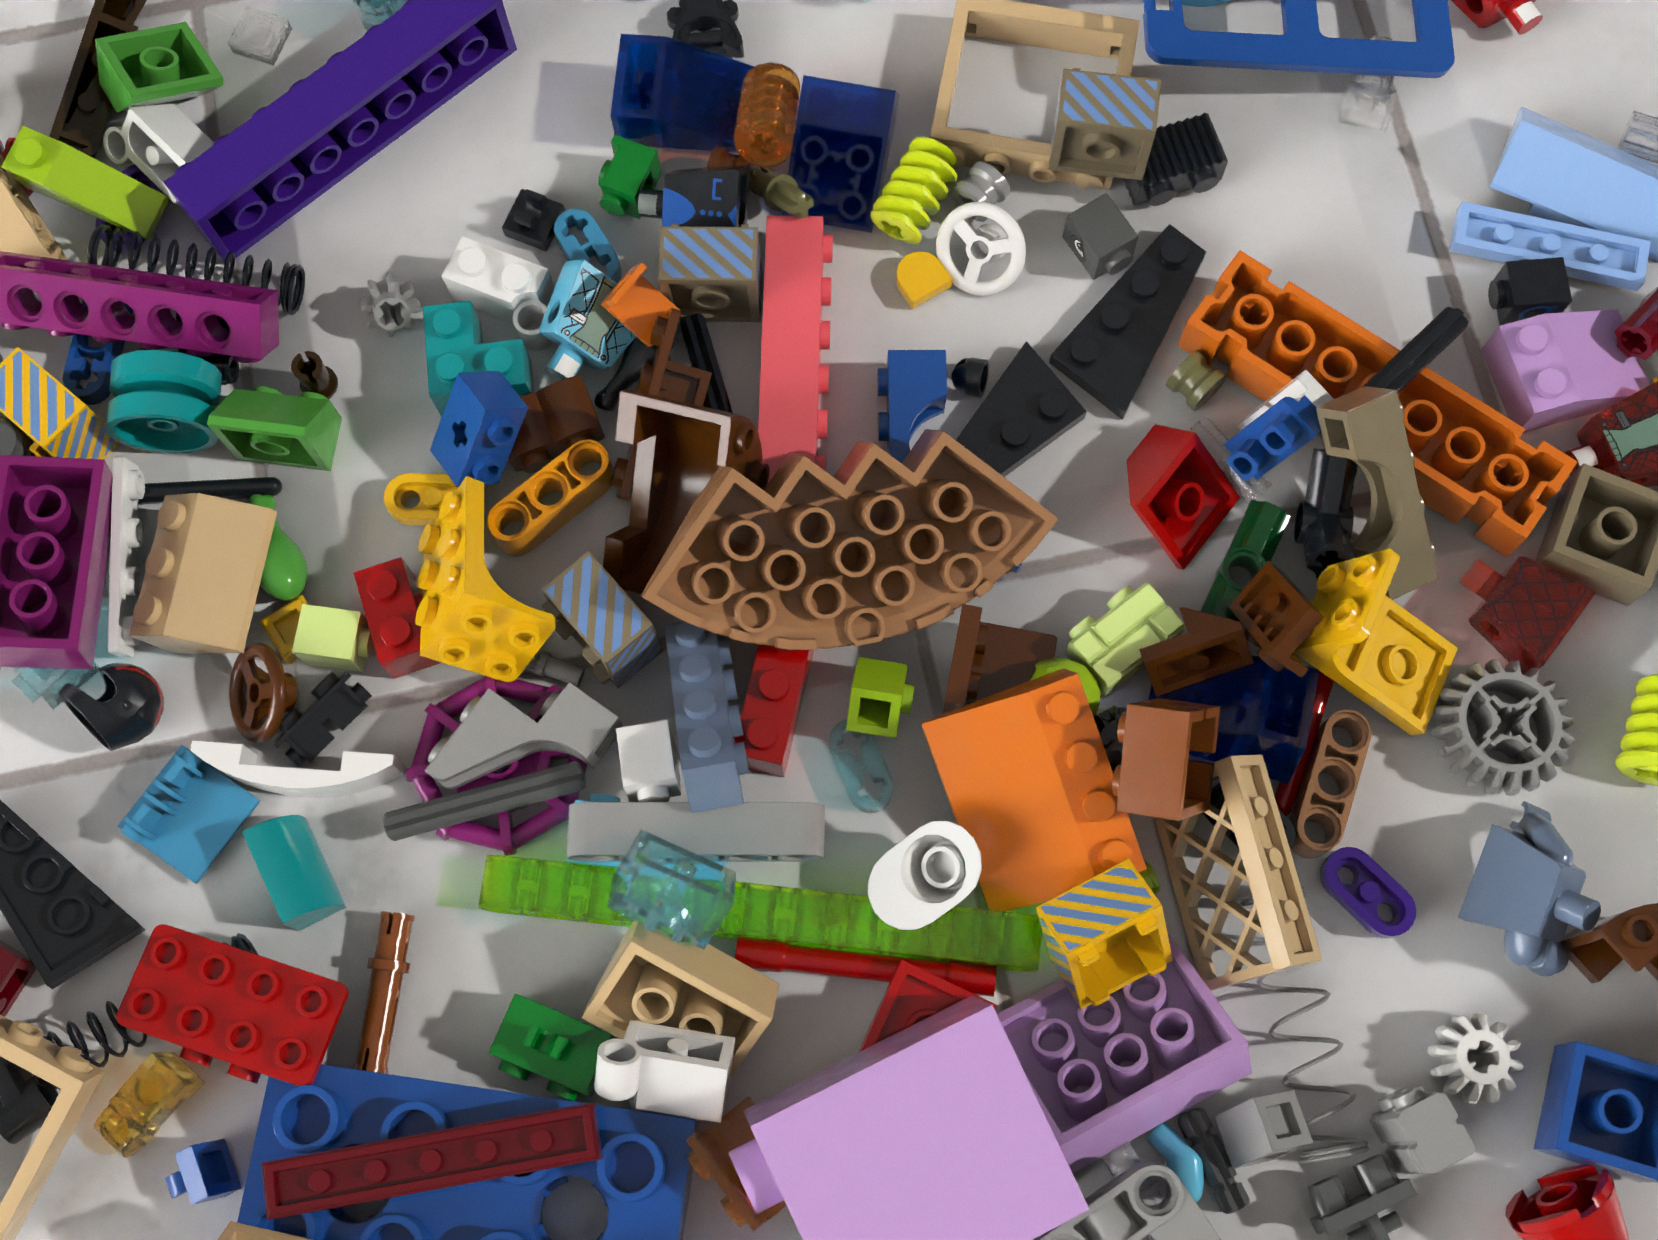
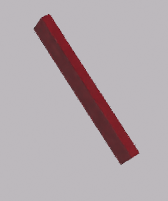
M595 1103L262 1162L267 1220L602 1160Z

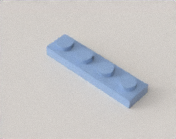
M1462 201L1456 210L1449 251L1501 263L1563 257L1567 277L1637 292L1645 283L1651 241Z

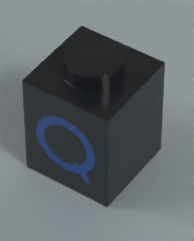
M1563 257L1509 261L1503 265L1494 280L1490 282L1488 290L1489 303L1492 309L1497 310L1500 326L1544 313L1564 312L1572 302V296Z

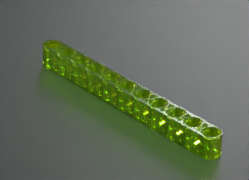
M486 856L478 908L486 911L621 927H631L641 910L645 908L692 935L738 940V936L775 940L777 942L783 941L789 945L939 962L954 960L981 963L983 965L989 964L996 966V969L1037 972L1040 965L1042 928L1036 915L955 906L933 923L920 929L900 930L886 924L874 912L868 896L511 856Z

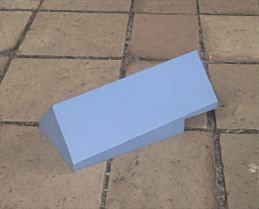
M1521 107L1489 188L1531 203L1528 213L1539 218L1651 241L1648 258L1658 262V166L1525 107Z

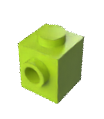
M858 657L851 687L846 725L847 731L891 738L897 737L900 714H911L915 685L905 683L908 664Z

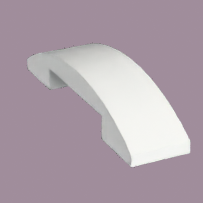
M192 741L190 749L203 761L232 779L266 792L295 797H334L366 791L404 775L405 764L394 754L343 751L340 771L256 765L257 754L243 744Z

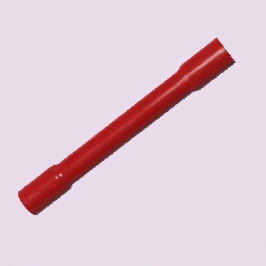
M738 936L735 959L755 970L778 973L793 971L890 982L899 960H904L975 995L993 997L995 991L996 965L954 960L939 962L789 945L783 941Z

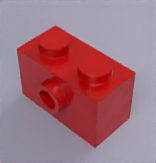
M402 557L353 572L379 664L388 674L395 679L440 664L441 662L420 656L421 626L416 625L415 620L423 595L417 587L414 573Z

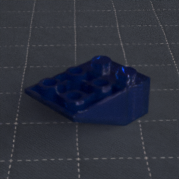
M621 34L610 115L614 134L648 147L712 151L716 145L726 147L729 152L754 154L762 69L667 36Z
M803 75L788 175L796 181L799 189L813 198L814 206L808 209V216H823L824 225L873 232L874 223L870 218V213L873 211V204L880 197L900 96L897 91ZM785 210L781 213V216H793Z
M1252 656L1253 664L1157 697L1151 684L1148 700L1162 698L1220 706L1216 753L1211 754L1189 750V755L1212 762L1229 756L1263 755L1269 779L1286 784L1289 783L1306 750L1319 677L1318 669L1306 666L1309 670L1301 678L1286 667L1279 673L1267 665L1259 656Z

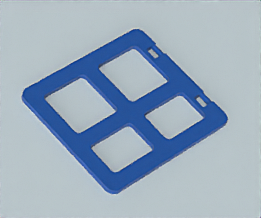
M1143 0L1145 49L1153 61L1163 65L1440 78L1449 71L1455 61L1448 0H1412L1416 42L1325 37L1319 31L1316 0H1280L1283 35L1190 30L1184 25L1182 0H1169V10H1156L1155 0Z

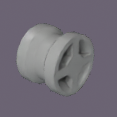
M982 161L975 162L969 169V177L965 181L957 182L951 190L952 198L958 207L971 202L1000 203L1010 194V186L1004 176L993 166ZM982 216L971 217L972 219L980 222L986 221L988 219L987 217Z

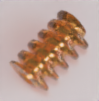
M771 62L759 64L749 70L743 78L733 140L738 153L743 159L753 165L776 167L784 163L791 155L801 85L797 74L783 64Z

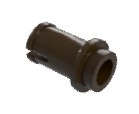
M305 351L306 357L309 360L305 362L300 353L297 354L292 360L291 370L300 381L301 391L318 393L330 399L338 388V378L334 371L324 366L320 356L315 352Z

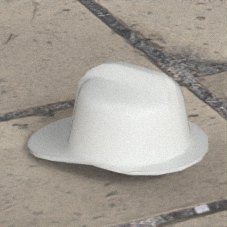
M931 821L919 827L887 851L874 865L868 880V898L874 912L890 926L900 930L920 929L933 923L967 898L978 884L982 871L981 852L974 837L962 826L950 821Z

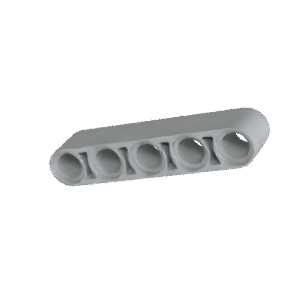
M580 802L569 805L567 859L582 862H809L825 858V806L820 803L744 802V804L695 813H691L689 802Z

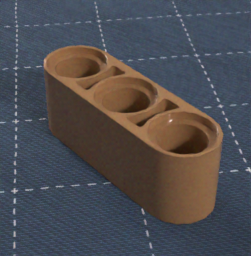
M1344 709L1335 712L1318 729L1290 817L1296 832L1295 842L1291 849L1302 858L1314 859L1321 857L1339 844L1344 835L1371 740V727L1368 720L1355 710ZM1341 727L1347 730L1352 738V747H1342L1337 744L1332 736V728ZM1319 774H1329L1335 778L1339 786L1338 795H1329L1320 788L1318 783ZM1305 821H1315L1322 826L1325 832L1323 844L1314 843L1308 839L1304 831Z

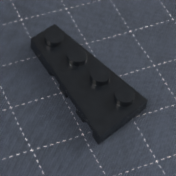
M0 800V911L46 985L53 990L141 934L145 929Z

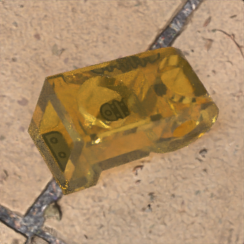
M174 1052L151 1053L111 1098L110 1104L95 1121L94 1129L122 1157L127 1158L143 1148L183 1101L191 1099L206 1082Z

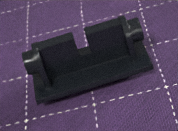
M332 671L311 691L316 700L303 713L295 707L283 718L277 730L280 735L274 740V745L278 748L286 741L291 748L285 752V755L298 767L305 761L311 763L335 739L322 725L328 718L343 731L364 709L369 707L365 702L372 695L359 682L350 689L345 684L351 677L347 671L340 677Z

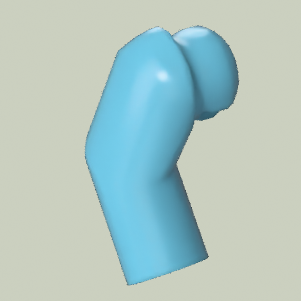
M1164 1122L1150 1133L1148 1142L1165 1158L1166 1166L1180 1178L1191 1196L1198 1202L1203 1195L1204 1187L1202 1159L1168 1123Z

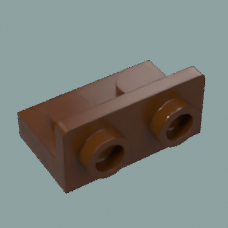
M1268 561L1228 607L1241 622L1246 639L1260 648L1256 653L1267 665L1279 673L1286 667L1302 678L1309 669L1294 651L1312 635L1315 627L1323 620L1324 616L1281 569Z

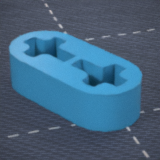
M569 209L561 213L554 223V232L559 247L567 260L584 259L590 263L589 258L595 255L602 266H606L608 272L605 275L618 283L622 272L619 259L594 218L582 209ZM576 226L578 230H583L586 239L585 244L580 245L576 237L569 234L571 227Z

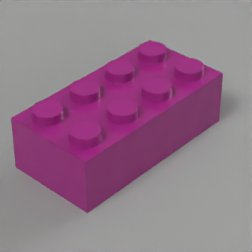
M0 455V667L93 670L111 539L112 473L104 459Z

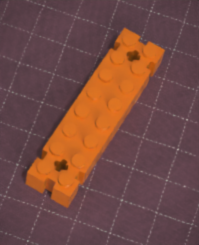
M1241 250L1238 251L1219 277L1213 294L1210 295L1208 293L1188 319L1178 343V347L1189 354L1199 350L1206 356V364L1208 366L1212 364L1215 358L1230 366L1227 378L1264 402L1272 395L1274 396L1277 391L1305 369L1336 399L1363 387L1400 352L1396 347L1292 282L1288 281L1283 289L1269 282L1268 279L1272 270ZM1426 367L1398 393V398L1404 409L1403 421L1409 447L1414 455V471L1419 493L1426 506L1457 525L1463 517H1466L1479 525L1473 536L1508 557L1528 538L1547 509L1544 505L1559 491L1578 461L1544 440L1536 448L1519 439L1525 428Z

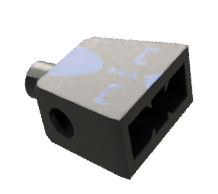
M750 165L680 169L666 173L664 190L641 189L638 198L639 216L662 219V226L679 224V227H741V224H747Z

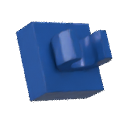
M225 1138L190 1145L175 1153L180 1171L165 1178L171 1198H176L187 1192L191 1205L226 1197L242 1189Z

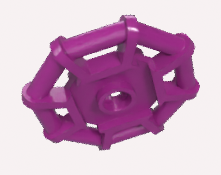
M484 676L436 705L430 703L424 710L427 713V717L412 765L406 769V780L413 783L423 802L443 797L435 780L424 771L430 764L428 762L429 754L441 740L444 727L454 733L460 726L453 717L462 713L467 704L476 696L482 698L489 688L499 696L535 704L526 715L537 723L542 718L540 710L547 698L554 691L559 690L562 692L563 690L555 684L546 687L517 679L512 682H504ZM535 752L513 762L510 768H504L500 774L491 772L456 788V791L460 793L552 768L553 761L557 759L569 758L567 763L579 762L583 768L584 775L588 764L563 752ZM580 791L545 800L544 802L550 807L514 828L512 813L529 805L497 813L500 829L467 821L437 829L436 835L444 841L452 838L503 851L505 856L514 855L519 847L568 820L569 805L575 803Z

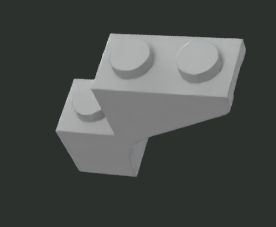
M570 682L562 692L556 690L547 698L540 710L542 718L538 723L489 688L482 698L476 696L467 704L460 716L462 723L450 738H442L434 746L428 757L430 764L424 771L443 787L456 789L540 751L567 753L582 760L594 769L617 739L616 728L623 727L618 716Z

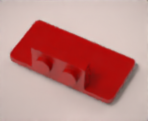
M160 924L151 933L118 1009L116 1020L121 1026L182 1046L180 1058L206 1067H210L213 1057L229 1062L231 1064L227 1074L256 1084L261 1074L296 1086L312 1085L347 1001L349 990L341 982L166 924Z

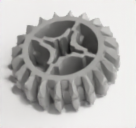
M1491 659L1485 664V668L1479 663H1474L1466 669V675L1457 673L1450 679L1451 688H1444L1441 691L1438 699L1443 706H1437L1431 717L1443 724L1434 728L1431 736L1446 740L1447 744L1438 750L1437 756L1447 757L1451 754L1456 762L1450 766V773L1457 774L1463 769L1469 772L1466 778V786L1474 787L1483 779L1486 794L1493 795L1502 786L1507 796H1514L1520 792L1521 786L1528 792L1539 788L1540 780L1548 782L1557 775L1554 766L1560 767L1567 763L1569 756L1563 749L1573 745L1576 738L1563 731V729L1573 725L1575 718L1561 715L1560 709L1567 705L1568 698L1559 697L1554 699L1550 694L1555 688L1556 681L1549 680L1543 685L1537 682L1539 668H1531L1523 675L1519 660H1512L1503 668L1499 659ZM1486 692H1501L1514 697L1519 702L1517 704L1504 703L1496 695L1490 697ZM1468 709L1471 711L1469 717L1473 720L1477 729L1474 740H1472L1467 726ZM1514 715L1515 718L1507 725L1508 728L1504 734L1501 733L1491 740L1490 736L1498 730L1497 726L1501 721H1505ZM1531 715L1536 724L1538 738L1533 735L1529 727ZM1488 750H1498L1507 755L1509 759L1515 757L1521 764L1502 763L1490 758L1485 753Z

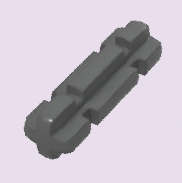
M1195 1108L1182 1114L1178 1118V1125L1185 1139H1191L1193 1145L1190 1147L1202 1159L1203 1175L1209 1187H1215L1217 1192L1213 1195L1221 1211L1225 1214H1231L1249 1204V1197L1242 1183H1236L1234 1176L1237 1173L1233 1169L1218 1135H1212L1210 1128L1213 1125L1206 1111L1203 1108Z

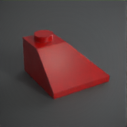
M1155 424L1126 460L1130 505L1178 569L1184 570L1240 499V496L1195 432Z

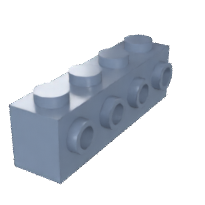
M685 621L664 624L681 771L691 813L744 804L740 775L749 774L744 742L735 743L734 737L743 736L739 706H729V700L738 699L733 669L724 670L723 666L732 664L728 637L718 636L716 633Z

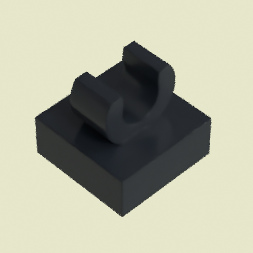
M521 189L502 226L504 235L547 252L555 236L554 223L557 217L565 211L564 205L532 190Z

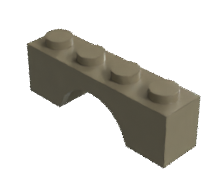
M1363 386L1316 407L1326 454L1354 461L1363 470L1370 486V513L1362 532L1351 544L1354 558L1389 548L1400 555L1399 563L1386 592V596L1392 600L1438 579L1434 561L1435 550L1429 539L1424 516L1425 505L1418 489L1414 471V455L1409 447L1403 421L1404 409L1398 398L1397 390Z

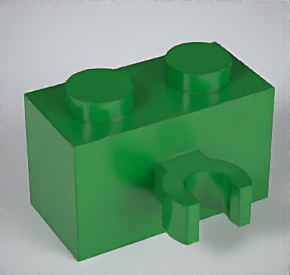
M515 993L488 1053L502 1059L498 1067L499 1070L525 1081L528 1080L531 1072L550 1080L546 1090L575 1102L579 1093L593 1097L598 1047L606 1040L617 1037Z

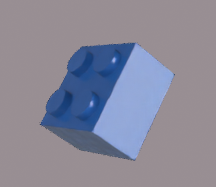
M1579 1041L1555 1045L1533 1150L1582 1165H1594L1596 1169L1601 1171L1604 1168L1611 1174L1637 1182H1658V1065Z

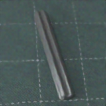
M579 762L567 763L386 812L383 816L385 832L388 838L397 841L582 791L586 788V779Z

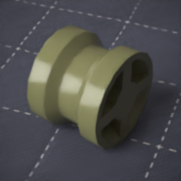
M1196 350L1175 369L1167 380L1166 386L1172 392H1181L1186 397V404L1195 412L1219 390L1225 382L1227 375L1220 369H1212L1206 364V356L1199 350Z

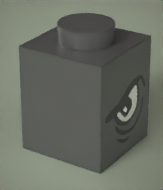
M1107 193L1068 214L1063 233V239L1093 280L1107 272L1110 275H1114L1125 269L1133 260L1134 250L1139 237Z

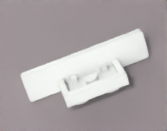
M124 456L113 457L111 539L101 610H109L108 652L122 658H133L135 645L140 643V640L130 637L129 634L134 618L133 610L136 604V596L140 595L143 583L142 572L137 567V548H140L144 541L143 524L141 519L138 518V499H143L145 479L138 465Z

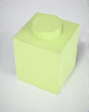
M302 604L292 652L306 665L363 672L366 658H371L375 651L368 622L364 614L360 611Z

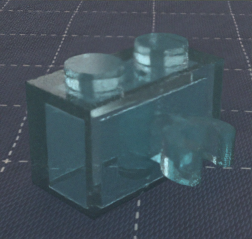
M641 829L613 875L607 907L619 912L629 920L644 923L646 929L651 932L656 928L667 933L672 938V941L676 943L688 942L701 949H705L734 904L736 872Z

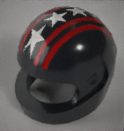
M117 662L99 667L100 675L105 684V692L96 700L69 683H66L58 692L62 701L76 718L110 751L137 743L150 735L159 724L164 710V696L157 680L142 667L131 663Z

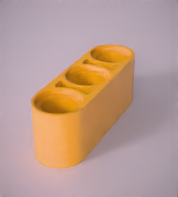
M590 439L581 440L573 444L496 503L489 511L487 525L499 548L512 556H522L531 552L607 493L612 487L610 482L614 469L605 447L599 442ZM589 462L601 464V468L592 475H582L579 473L583 465ZM552 491L563 493L559 502L553 505L541 504L542 498L547 493ZM518 520L525 522L519 533L510 536L502 534L504 527L508 523Z

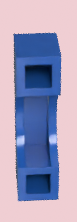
M888 350L886 367H878L877 395L887 396V412H878V441H887V453L900 463L903 462L910 452L909 442L915 431L924 422L944 413L947 398L946 350Z

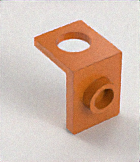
M641 262L628 270L600 305L647 347H651L653 345L650 344V338L657 316L666 317L667 311L670 308L680 309L641 275L647 268Z

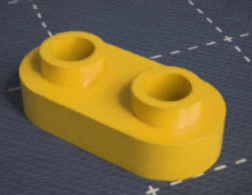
M405 473L398 475L388 483L384 491V504L392 517L401 524L433 525L439 517L440 508L445 496L449 492L455 493L458 487H456L448 474ZM409 498H420L417 506L405 508V503Z

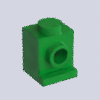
M614 134L611 141L614 157L612 161H605L599 174L598 185L603 193L599 204L604 210L613 215L624 216L627 214L640 219L641 217L638 213L640 191L642 188L654 189L662 174L658 151Z

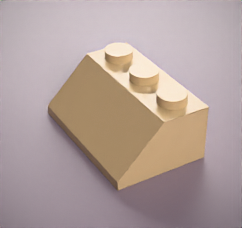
M201 493L165 495L163 505L157 517L158 524L151 552L146 560V571L139 599L133 610L134 618L129 636L175 654L244 653L277 511L267 507Z
M643 908L618 945L581 1018L619 1039H624L630 1020L735 1037L731 1078L771 1022L780 983Z

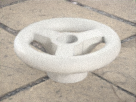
M971 202L957 207L944 219L936 238V254L952 278L953 285L972 295L989 296L1006 290L1017 280L1024 267L1026 244L1020 226L1007 211L991 203ZM974 216L987 217L997 222L1001 227L995 224H985L975 229L967 218ZM954 230L966 243V253L969 261L964 274L958 270L951 257L950 240ZM979 241L986 243L988 254L981 251ZM1012 252L1010 264L1000 277L987 282L979 281L985 265L992 264L1006 253Z

